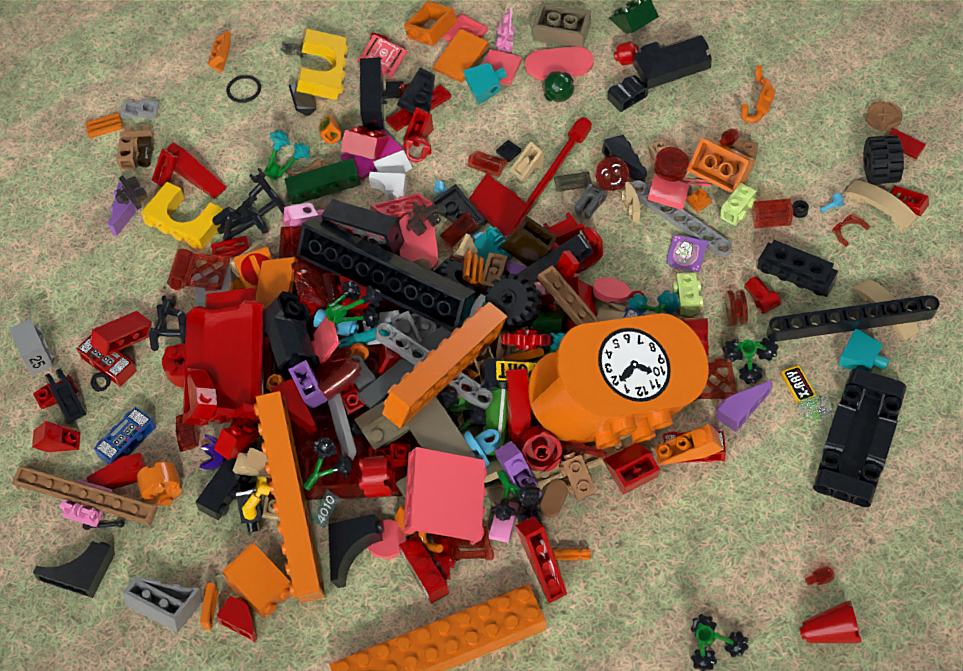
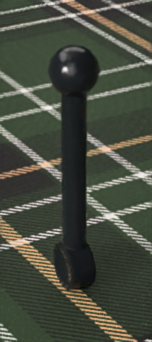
M119 520L111 523H98L97 527L83 524L84 530L112 526L122 528L125 522Z

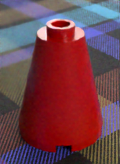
M851 600L802 621L803 626L799 627L802 640L806 639L807 643H862Z

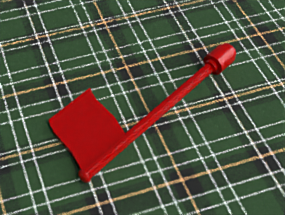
M585 117L575 121L568 132V142L526 203L513 191L497 182L488 172L470 196L469 201L484 217L486 222L496 227L506 238L529 213L575 144L582 143L591 131V121Z

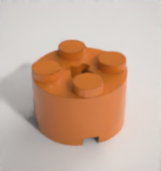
M156 462L154 467L148 468L147 465L142 468L137 474L143 502L167 506L172 504L173 500L181 494L182 486L178 471L173 463Z

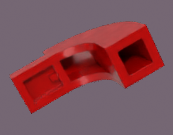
M569 250L563 251L556 270L572 287L579 277L576 270L580 263ZM540 281L533 282L537 286L535 289L541 292V296L538 299L542 300V305H538V309L556 301Z

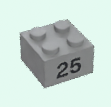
M31 319L9 328L20 355L32 376L53 367L51 360L54 357L38 324L33 325Z

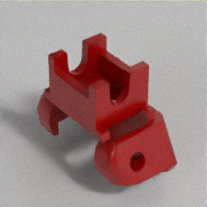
M568 212L566 213V220L551 227L544 223L543 227L557 236L548 253L574 236L579 235V230L582 231L586 241L593 248V252L589 257L580 262L576 273H579L593 266L602 258L603 240L593 228L588 226L584 228L582 223L578 225Z

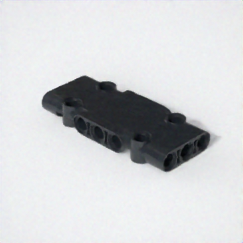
M856 368L850 371L841 401L838 403L823 456L813 484V489L816 492L861 507L871 506L898 423V415L907 389L905 383Z

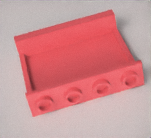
M419 447L414 448L408 457L403 533L412 534L415 531L461 538L470 540L471 545L480 541L484 535L482 519L485 515V507H483V499L486 495L484 479L487 475L485 460Z

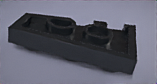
M420 67L399 99L397 106L413 114L416 107L430 113L435 74Z
M456 184L431 201L435 204L434 212L471 234L487 224L484 217Z

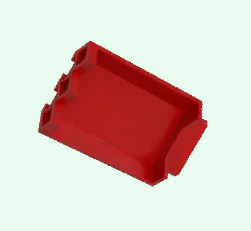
M255 288L206 294L205 308L195 306L186 314L184 424L205 426L209 425V421H219L222 424L235 422V418H245L247 421L258 417L254 410V404L257 403L256 396L262 395L263 303L256 302ZM187 368L207 370L216 390L217 407L211 419L191 418Z

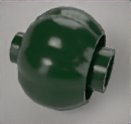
M560 71L548 74L543 82L546 100L549 102L552 100L555 102L568 100L574 93L573 78L568 73Z

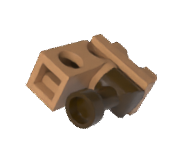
M149 125L142 126L141 131H135V128L130 126L125 127L124 132H120L116 158L120 170L136 169V152H141L137 157V165L140 167H149L151 165L149 152L154 150L155 139Z

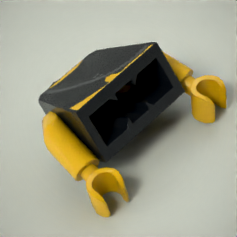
M257 477L255 482L236 485V498L241 523L247 524L248 532L260 530L259 521L262 520L260 495L268 496L270 492L268 477Z

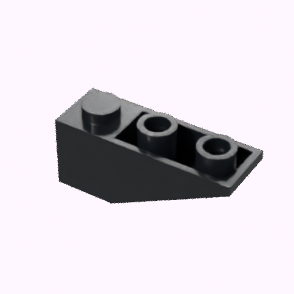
M619 135L604 139L602 153L611 166L613 164H620L621 167L614 168L619 169L620 172L634 181L639 180L645 183L647 170L642 166L638 155L634 153L631 143L627 141L625 136Z

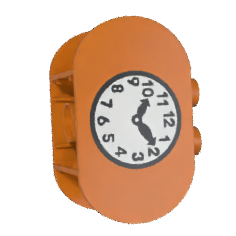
M660 313L585 323L575 326L568 331L562 338L558 350L542 357L536 363L529 378V400L532 410L541 425L563 441L575 444L595 441L597 449H605L621 442L619 437L631 435L633 443H640L656 437L655 430L672 425L674 423L672 417L698 398L707 383L709 372L708 359L705 349L695 332L685 322L669 314Z

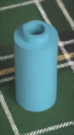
M319 309L313 323L314 327L318 328L326 317V310ZM357 321L335 324L338 335L350 337L353 336V333L358 332L359 325Z

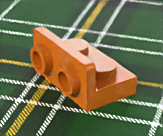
M227 30L214 40L207 64L218 72H223L230 50L232 34Z

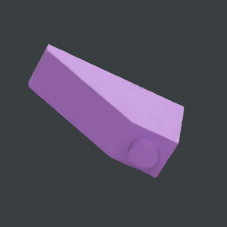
M771 381L762 383L730 396L725 402L721 401L716 409V419L736 432L771 393L773 383Z

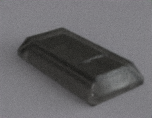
M589 171L554 176L557 192L587 188L592 183Z

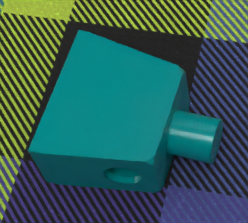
M490 63L463 70L465 80L478 104L501 91L499 80L507 77L503 67L494 71Z
M855 328L841 355L838 366L851 370L857 368L871 372L874 365L885 370L890 359L880 355L882 343Z

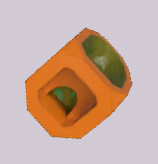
M326 116L319 125V134L328 144L336 143L341 138L339 123L331 116Z

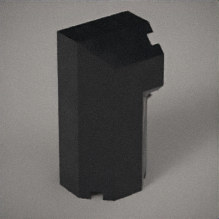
M695 35L668 45H660L656 41L642 46L641 52L633 56V66L648 89L710 69L712 62L711 54L707 55L706 50H709V46L702 35Z
M282 291L263 311V323L280 376L292 378L288 369L305 360L314 369L318 362L305 325L311 318L308 306L304 302H298L297 299L299 297L296 294Z

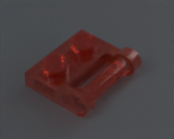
M482 526L484 527V535L474 545L470 544V540L447 536L451 560L453 562H458L460 559H485L486 561H492L494 559V550L491 548L487 526ZM458 548H482L483 550L460 551Z

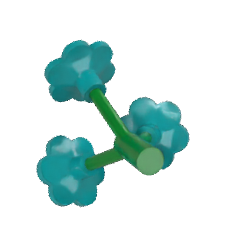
M665 290L657 297L659 302L657 307L648 306L647 297L639 293L634 294L633 298L629 299L628 306L642 314L647 310L654 311L655 314H660L662 311L671 314L680 307V303L676 293Z

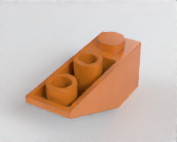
M710 424L654 447L659 465L705 458L723 450L719 433Z

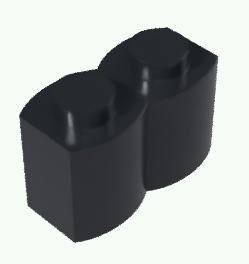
M636 75L626 77L622 83L609 88L607 100L620 112H623L648 96V87Z

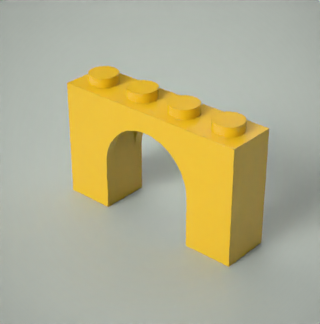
M306 29L302 52L323 57L332 65L333 69L329 71H316L301 67L296 91L329 99H337L338 95L342 94L344 84L341 81L345 77L343 68H345L347 58H344V55H347L348 51L346 37Z
M166 182L141 211L144 223L149 227L154 226L158 228L163 234L169 233L173 235L178 241L183 240L187 242L192 248L198 247L203 250L218 232V227H220V225L215 226L212 219L224 208L210 202L196 219L184 223L176 222L171 219V215L185 198L181 188Z

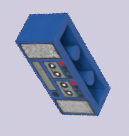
M134 407L130 412L126 413L124 418L111 429L104 439L97 443L94 450L97 456L109 465L121 457L130 455L156 426L152 418Z

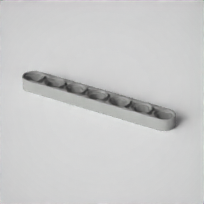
M639 180L631 183L633 188L640 187L643 189L641 192H636L641 203L692 238L704 240L705 236H712L713 240L708 241L707 249L720 257L730 255L732 245L729 240L685 210L670 207L671 210L667 212L662 211L661 208L667 205L647 200L651 188L649 185ZM682 216L685 220L677 221L675 217ZM697 226L699 230L691 231L689 227ZM726 246L728 250L720 251L718 247Z
M381 323L376 329L375 337L380 343L413 365H416L419 361L423 362L426 360V356L430 351L392 325ZM386 330L390 335L382 336L379 331ZM396 341H403L406 346L399 347ZM412 352H420L422 358H415ZM462 372L446 386L456 391L458 395L476 407L482 409L488 408L493 399L490 391L486 388H480L479 383ZM461 385H469L471 387V391L463 390ZM478 396H486L488 402H481Z

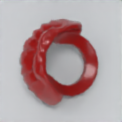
M411 136L403 144V147L406 149V156L412 162H421L425 159L426 155H431V145L422 136ZM414 142L423 144V154L417 159L412 158L409 153Z

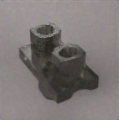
M124 176L119 177L118 179L122 183L123 190L117 189L115 200L120 204H128L130 199L137 210L142 208L140 202L147 199L148 195L143 187L134 191V189L140 187L135 176L125 179Z
M417 203L412 204V211L408 213L411 219L407 221L408 225H406L408 231L413 230L417 236H420L427 230L423 222L428 221L432 227L438 225L441 221L437 213L438 206L434 204L426 209L425 204L421 206Z

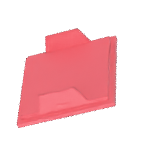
M327 316L314 332V341H311L321 366L326 363L340 344L335 324L330 322Z

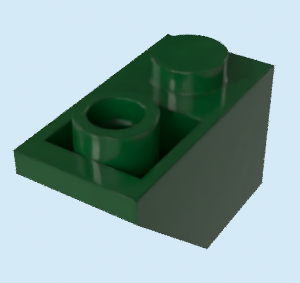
M546 309L532 322L531 330H537V334L546 335L559 332L565 333L567 331L568 314L563 311Z

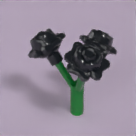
M320 437L317 441L314 440L313 450L318 452V460L315 470L303 487L310 491L319 477L330 473L340 472L346 478H349V472L353 470V465L349 457L343 458L341 454H339V460L336 465L319 473L322 461L326 456L336 455V446L327 437Z
M504 470L497 473L505 488L501 504L491 507L492 514H495L496 518L500 521L509 520L511 516L516 515L515 508L509 506V490L520 501L519 504L523 507L522 513L526 518H530L531 510L536 509L537 512L540 511L537 507L540 503L538 500L540 488L536 487L534 482L526 483L524 487L520 488L511 483Z

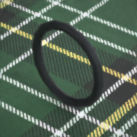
M241 75L229 82L226 93L232 101L246 103L258 97L261 92V84L253 76ZM251 79L257 83L258 89L250 98L237 99L231 95L230 87L237 80Z

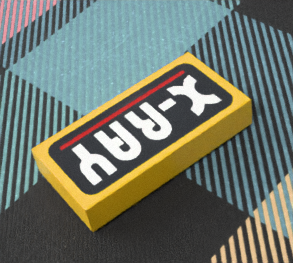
M799 365L781 371V376L798 406L816 400L817 395Z

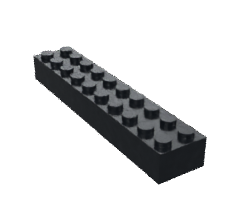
M317 217L302 224L296 257L338 277L344 276L365 287L371 285L372 288H378L382 298L451 331H454L457 327L461 328L463 322L470 316L476 291Z

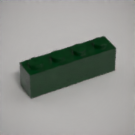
M353 158L284 178L292 205L301 204L305 201L318 199L325 195L361 185Z

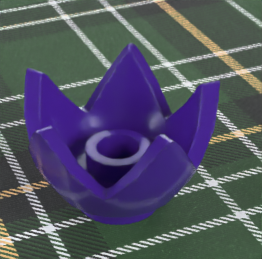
M205 434V438L210 439L212 442L200 448L211 459L200 464L199 468L206 470L220 467L226 458L214 450L218 439Z

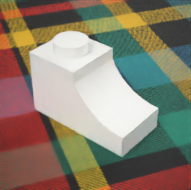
M370 172L371 188L384 192L387 200L405 196L407 188L406 174Z

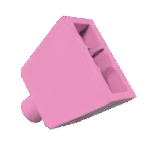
M311 203L284 207L283 230L289 241L293 242L300 239L304 222L314 217L323 220L321 215L324 209L316 211Z

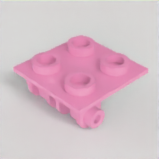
M512 7L508 13L504 14L502 23L498 24L496 29L498 37L495 46H497V51L503 50L505 53H510L513 49L514 26L511 24Z
M77 480L79 483L112 492V489ZM69 500L60 503V509L63 511L62 517L97 527L103 512L95 508H88L85 505L75 504Z

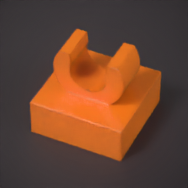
M702 188L686 197V202L697 213L712 203V200Z

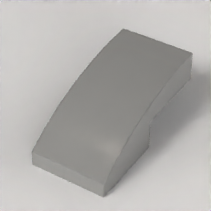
M141 99V103L124 100L121 118L156 117L159 102Z

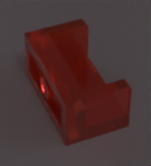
M791 199L753 201L752 219L754 229L791 226L793 219Z

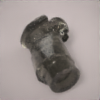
M283 42L281 45V51L286 53V55H297L300 58L307 55V53L302 52L303 42L301 45Z

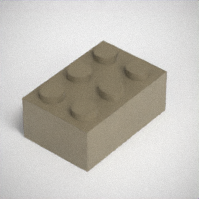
M542 2L533 24V40L567 47H584L591 26V10Z

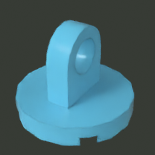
M488 429L473 438L469 431L465 432L462 436L476 455V459L485 460V467L490 465L486 455L500 446L501 437L499 433L494 429ZM495 437L494 441L486 442L488 438Z

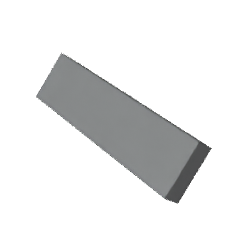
M330 385L326 395L343 458L349 457L352 463L357 450L337 385Z

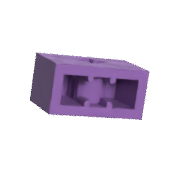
M306 360L288 369L303 401L310 410L328 401L313 369Z

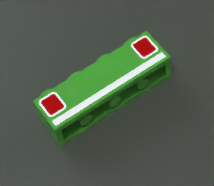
M506 389L490 391L493 399L490 406L484 409L487 417L486 425L483 426V432L488 429H494L499 433L501 444L497 449L510 442L506 414L508 413L506 392L508 391ZM495 437L488 438L486 442L494 441ZM494 451L488 454L490 457H496Z

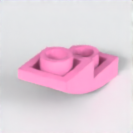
M509 502V506L515 508L516 515L511 516L509 520L500 521L494 515L489 539L509 543L520 504Z

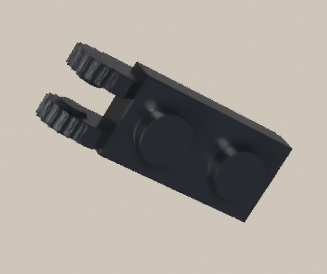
M61 368L56 370V375L61 382L59 385L55 384L53 377L49 373L46 374L45 379L51 388L50 391L67 424L86 416L70 381H67Z

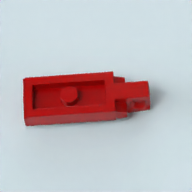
M433 534L434 543L443 546L442 552H434L436 567L441 569L444 580L451 579L450 568H455L456 563L455 538Z

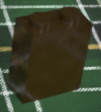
M526 215L508 234L500 248L529 267L550 251L557 236Z

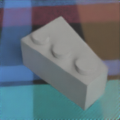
M135 577L123 591L126 606L176 633L179 632L202 601L200 588L193 587V589L181 587L180 584H162L161 581Z

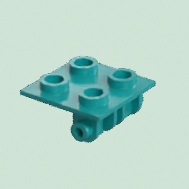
M489 226L486 229L487 233L474 241L478 250L477 259L480 257L484 259L483 268H485L489 253L508 256L507 261L514 258L500 248L506 238L496 227Z

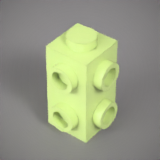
M740 183L721 207L720 218L734 226H737L740 221H744L750 208L753 209L757 203V191L750 186Z
M696 273L677 274L676 281H673V292L677 293L679 297L680 315L693 316L699 314L700 307H703V297L699 296L698 292L701 291V282L697 280Z

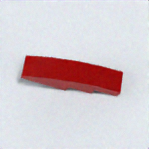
M527 369L505 371L508 390L506 392L508 413L506 414L509 439L518 449L519 440L522 435L531 428Z

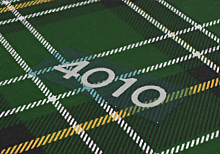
M327 489L313 521L325 529L339 497Z

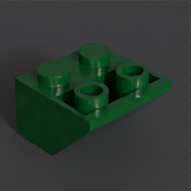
M631 0L626 3L627 7L623 9L621 7L613 11L614 14L609 19L625 34H629L655 20L659 15L652 0Z

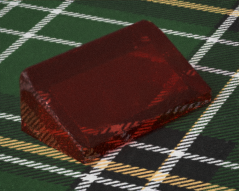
M477 150L469 156L467 167L500 177L508 161Z

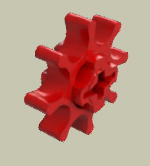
M520 329L516 330V334H502V344L516 345V349L533 350L537 349V346L551 345V335L537 334V330Z

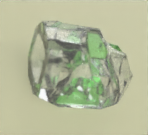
M819 395L807 398L799 402L796 408L797 415L814 422L830 419L833 414L828 396Z

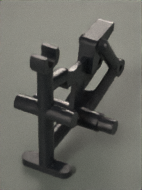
M261 168L257 169L259 171L258 175H249L252 181L258 184L249 192L248 199L236 210L227 207L213 217V224L215 226L220 225L217 229L220 235L224 233L222 237L224 241L232 239V237L254 225L263 234H266L269 229L261 217L276 206L284 215V207L286 205L266 181L265 174ZM264 189L272 201L256 211L252 204L254 201H257L256 196ZM240 224H243L242 226H240V227L236 228L235 230L231 231L232 228H234V227H236V226H238V225H240Z
M166 295L162 296V304L156 306L158 320L155 327L150 328L148 332L150 347L153 351H157L159 348V336L179 337L181 343H185L186 314L182 310L170 308L176 305L175 296L171 300H166ZM167 315L178 318L179 330L167 329Z

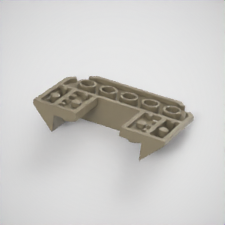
M436 396L401 429L382 414L385 407L383 405L384 401L354 419L374 451L384 448L410 431L421 448L476 458V455ZM407 476L396 482L405 499Z

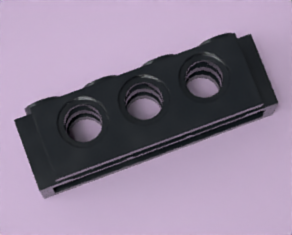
M773 240L772 244L767 243L759 257L757 269L764 274L774 275L781 281L791 282L798 288H805L813 291L818 296L823 295L825 297H828L838 274V270L833 269L834 263L777 240Z

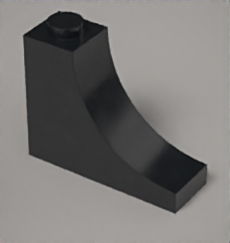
M375 514L328 524L330 581L337 588L346 587L348 571L356 557L370 545L383 541L384 523Z
M92 541L88 548L75 560L57 567H41L36 565L33 574L38 581L93 598L115 554L109 544Z

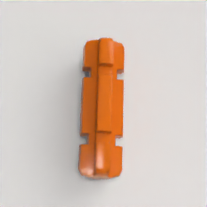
M582 548V550L552 549L556 561H559V559H562V561H579V559L590 560L591 551L588 548Z

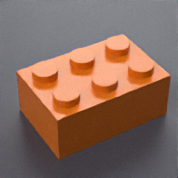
M702 137L687 171L733 193L740 183H746L756 160L710 137Z

